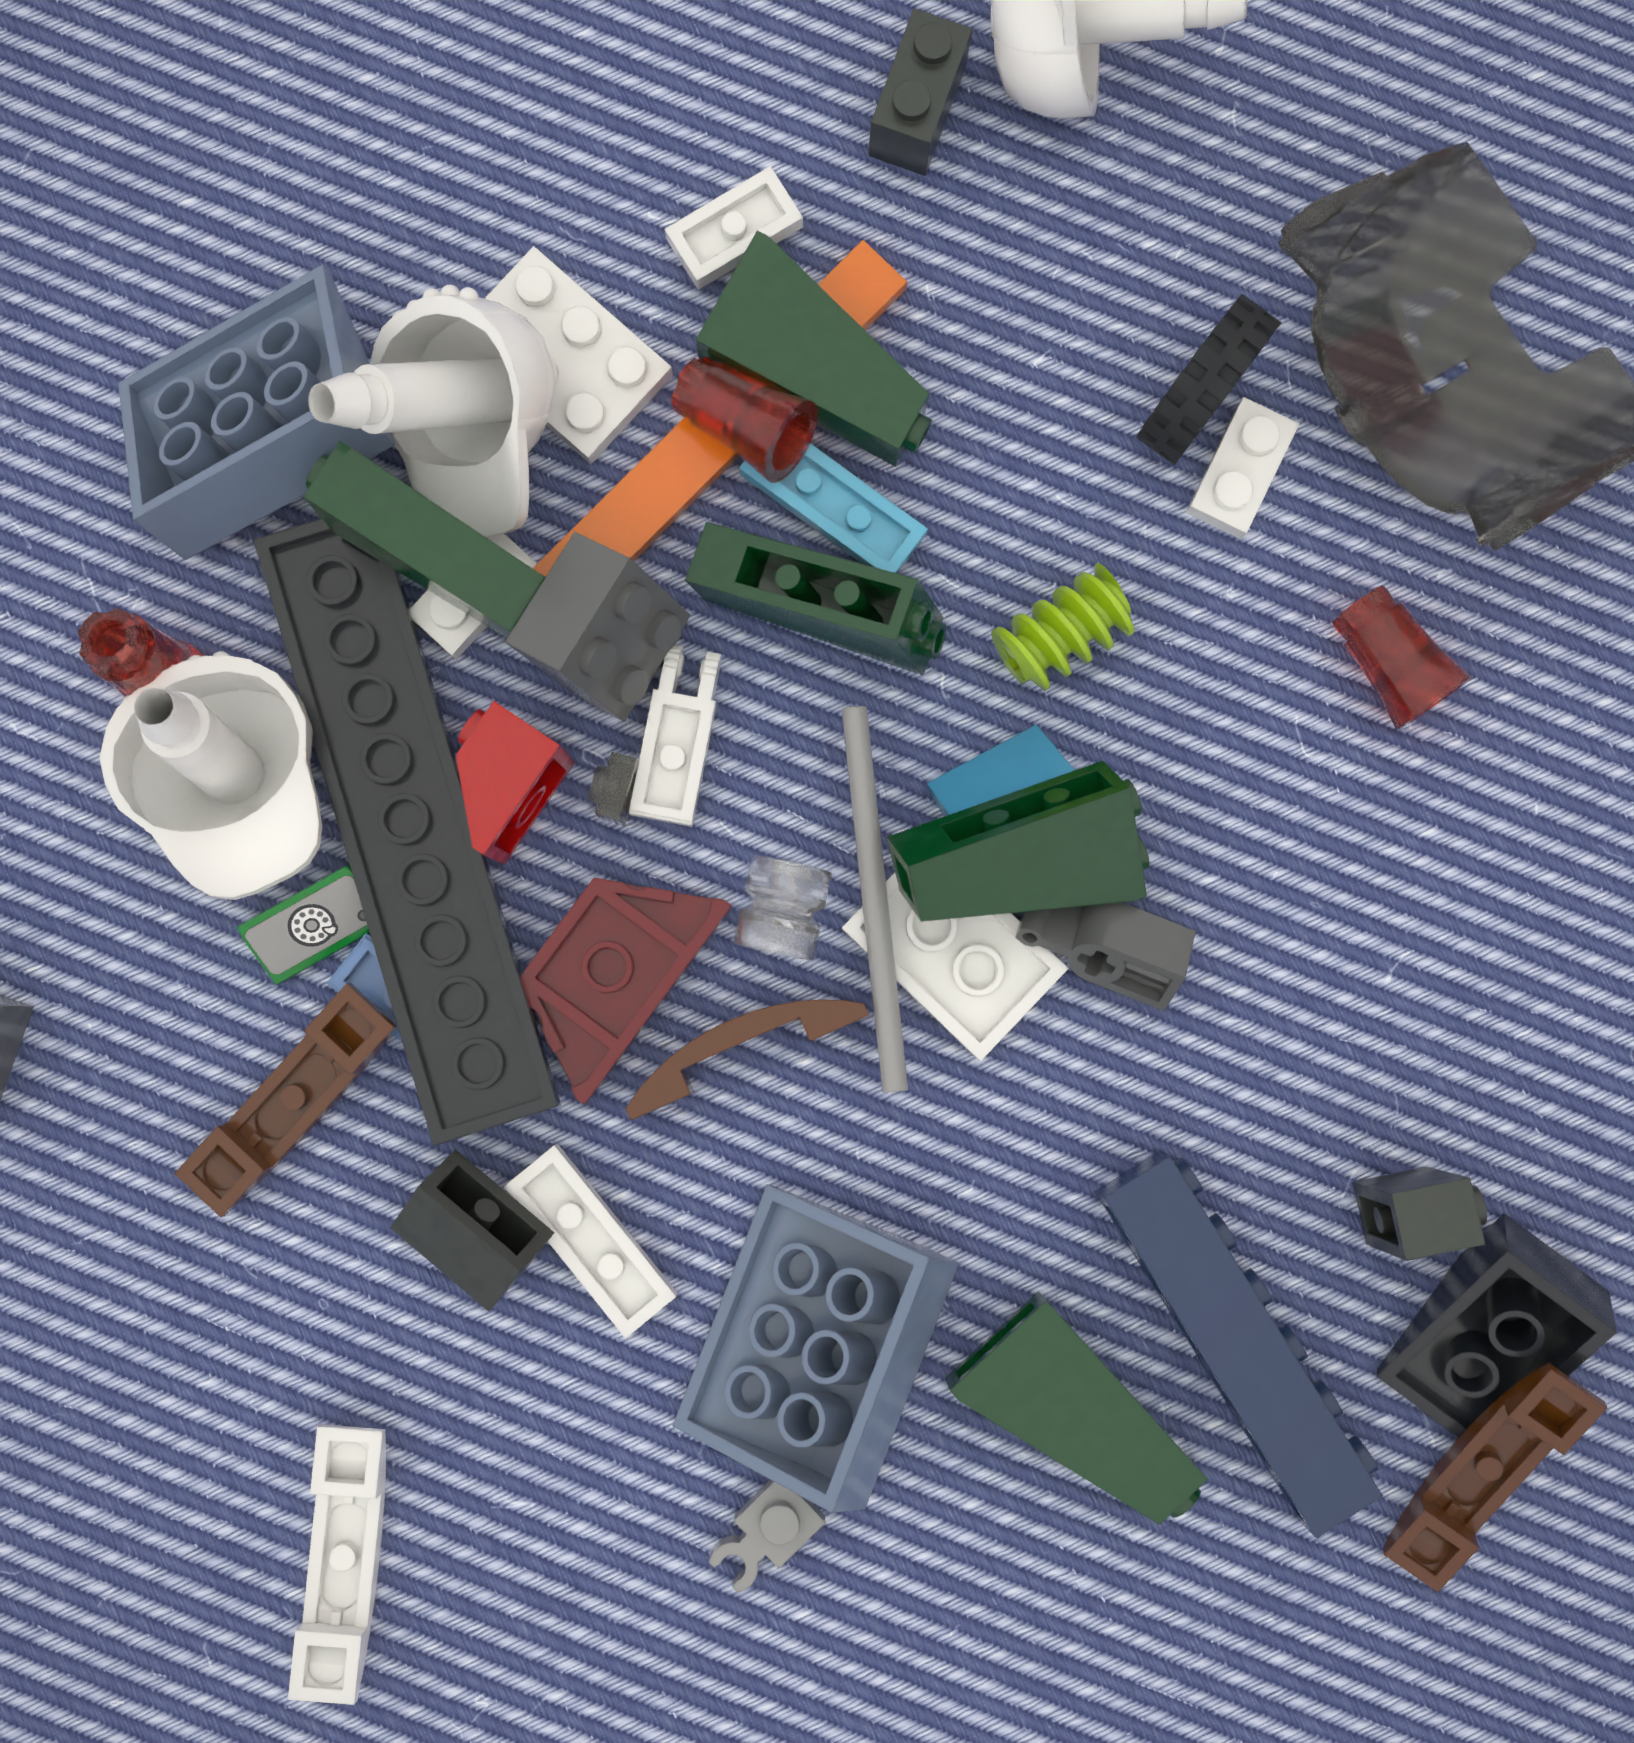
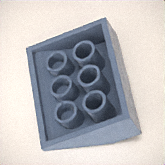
M323 264L118 383L133 520L184 560L212 545L218 544L228 536L303 496L308 490L306 480L311 468L322 455H331L339 441L368 459L376 457L379 453L395 445L393 433L370 434L361 428L352 429L320 422L314 418L310 411L308 397L311 388L315 384L347 372H354L360 366L370 364L332 275Z
M767 1184L674 1420L673 1427L831 1513L866 1509L959 1262L908 1239Z

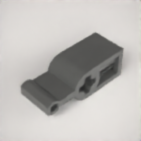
M1119 902L1023 912L1015 938L1026 946H1040L1068 957L1067 961L1070 969L1086 981L1165 1011L1186 978L1196 931L1126 903Z

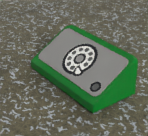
M350 865L339 869L237 927L244 942L276 985L285 982L358 941L366 933L370 934Z

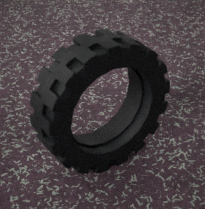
M1241 294L1215 326L1184 370L1179 374L1171 388L1144 423L1136 438L1172 465H1175L1282 322Z

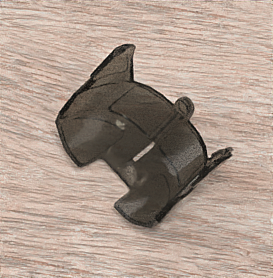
M1468 142L1425 154L1408 166L1388 176L1384 172H1380L1321 197L1307 206L1281 229L1283 238L1278 242V245L1317 285L1315 304L1312 308L1311 333L1320 368L1331 392L1339 403L1334 409L1343 426L1360 446L1367 447L1382 468L1401 487L1424 504L1448 514H1469L1477 533L1476 540L1481 547L1489 544L1494 551L1503 547L1595 486L1596 482L1634 462V382L1612 350L1607 347L1599 348L1557 372L1544 373L1537 368L1491 300L1493 286L1535 251L1537 242ZM1463 361L1470 369L1431 394H1428L1423 385Z

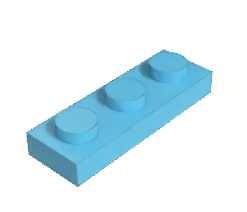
M778 419L774 421L739 467L740 475L861 564L898 574L927 535L928 528Z

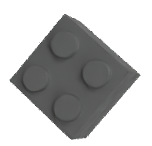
M574 531L505 642L569 692L625 722L636 703L645 695L650 680L664 660L667 652L678 642L682 629L691 615L631 558Z

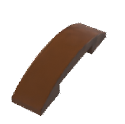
M346 983L304 1030L307 1035L231 1119L227 1123L217 1126L174 1174L218 1216L223 1217L227 1215L294 1149L332 1108L377 1055L397 1026L353 984Z
M818 999L777 1004L728 1020L687 1043L669 1057L638 1089L625 1109L630 1120H633L692 1094L694 1089L684 1068L795 1019L800 1018L809 1040L812 1041L869 1016L868 1010L864 1003Z
M1550 1363L1520 1380L1492 1403L1465 1430L1433 1468L1394 1526L1383 1547L1384 1555L1439 1592L1479 1549L1476 1532L1553 1448L1563 1455L1570 1450L1607 1409L1605 1401Z

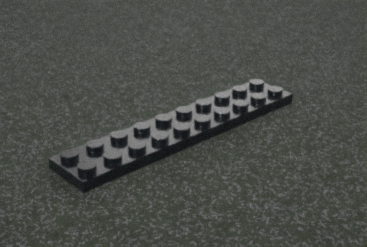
M322 519L254 539L253 541L299 696L305 705L312 725V740L433 1146L561 1106L533 1010L530 1008L521 979V971L486 856L472 848L456 757L417 629L410 614V606L399 572L332 532Z

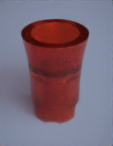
M705 356L699 360L693 358L685 365L678 376L676 388L671 396L672 407L678 414L688 418L692 426L713 437L740 456L771 483L781 481L794 470L806 453L817 426L818 409L815 402L780 391L747 376L726 363L718 364Z
M1384 585L1375 588L1357 600L1332 622L1336 630L1347 640L1344 646L1361 667L1380 697L1396 731L1416 720L1473 678L1437 645L1402 602L1396 603Z
M119 608L106 613L94 612L84 620L78 631L81 639L79 655L97 676L111 684L124 697L150 684L162 671L170 668L172 665L186 661L193 655L204 656L191 643L169 636L153 627L140 616Z

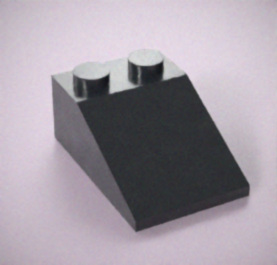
M1505 1213L1483 1232L1485 1245L1467 1248L1458 1257L1377 1368V1377L1458 1438L1492 1403L1535 1370L1550 1363L1569 1376L1617 1333L1609 1290Z

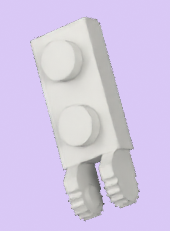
M675 645L667 652L664 658L658 690L653 689L629 808L630 815L693 827L717 706L716 701L713 699L719 676L721 654L707 652L700 667L697 697L675 693L684 665L683 647Z

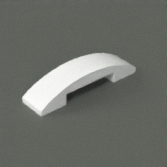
M324 1424L317 1426L310 1494H316L303 1620L302 1624L295 1630L288 1700L355 1705L358 1700L371 1629L381 1550L386 1478L385 1429Z

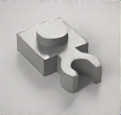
M769 1480L734 1515V1522L742 1529L743 1533L740 1536L730 1535L719 1540L711 1551L709 1563L715 1568L726 1556L737 1555L742 1558L745 1568L735 1576L732 1587L737 1593L744 1591L756 1579L758 1563L765 1555L779 1569L826 1523L825 1515L814 1503Z

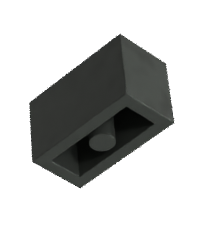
M913 8L871 120L869 157L926 176L967 65L973 28Z
M456 1149L417 1187L390 1227V1229L488 1312L491 1311L524 1273L555 1233Z
M1421 1167L1352 1182L1366 1245L1405 1261L1485 1245L1481 1225L1487 1223L1486 1204L1479 1188L1476 1185H1472L1470 1177L1430 1167Z

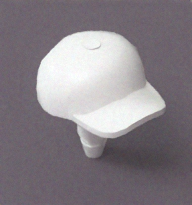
M991 0L992 38H994L996 67L1006 94L1024 109L1045 117L1059 119L1094 116L1098 100L1100 44L1183 39L1185 37V29L1207 27V30L1246 19L1247 0Z
M445 285L441 292L434 288L427 289L423 294V298L410 301L405 310L396 311L392 318L381 328L373 345L374 349L370 364L362 365L354 372H347L315 384L311 388L308 397L310 411L314 418L320 422L352 429L361 428L370 434L393 433L394 446L404 460L414 490L485 537L513 532L523 527L528 517V453L539 441L550 416L555 389L551 357L543 336L525 316L499 302L478 297L477 292L470 287H465L459 291L454 285Z
M219 651L214 653L213 656L193 655L188 660L176 665H167L162 672L154 675V680L144 682L141 688L135 690L131 695L124 697L122 704L117 707L105 729L106 733L99 758L105 786L118 810L153 836L172 865L192 886L213 898L237 900L258 894L294 876L311 863L320 848L322 834L319 801L310 770L313 729L303 701L286 680L278 673L250 659L229 656L226 652Z

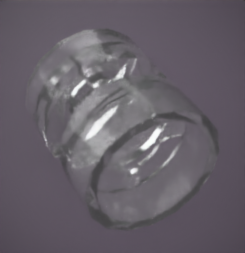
M752 856L745 891L753 898L752 905L740 909L733 944L813 961L821 926L812 916L813 912L825 908L832 873L796 862Z

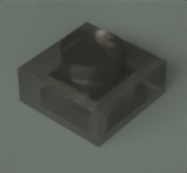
M612 752L608 767L603 765L597 766L590 787L589 801L597 803L595 814L601 820L626 826L639 763L637 758Z

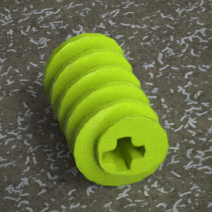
M1099 562L1094 566V576L1090 573L1081 572L1074 578L1073 590L1067 586H1060L1052 593L1053 604L1042 599L1035 602L1032 606V618L1022 613L1013 616L1011 619L1012 633L1003 627H996L992 630L991 636L997 652L1005 666L1019 683L1024 685L1027 681L1031 680L1042 690L1046 691L1051 687L1046 671L1050 666L1066 678L1072 673L1067 655L1074 653L1086 664L1093 660L1088 643L1090 640L1094 639L1107 651L1111 649L1114 643L1109 630L1110 627L1116 626L1128 637L1134 634L1135 629L1130 616V605L1113 575Z

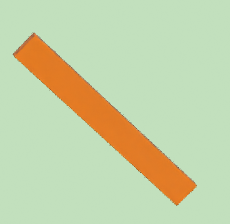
M862 240L818 285L866 330L906 290L907 281ZM725 376L533 569L546 577L574 531L635 561L787 408Z

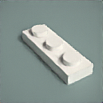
M558 1144L551 1147L504 1186L514 1199L555 1232L548 1243L625 1339L677 1296V1291Z

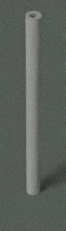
M853 706L843 708L841 711L882 1092L907 1091V1072L868 714L866 706Z

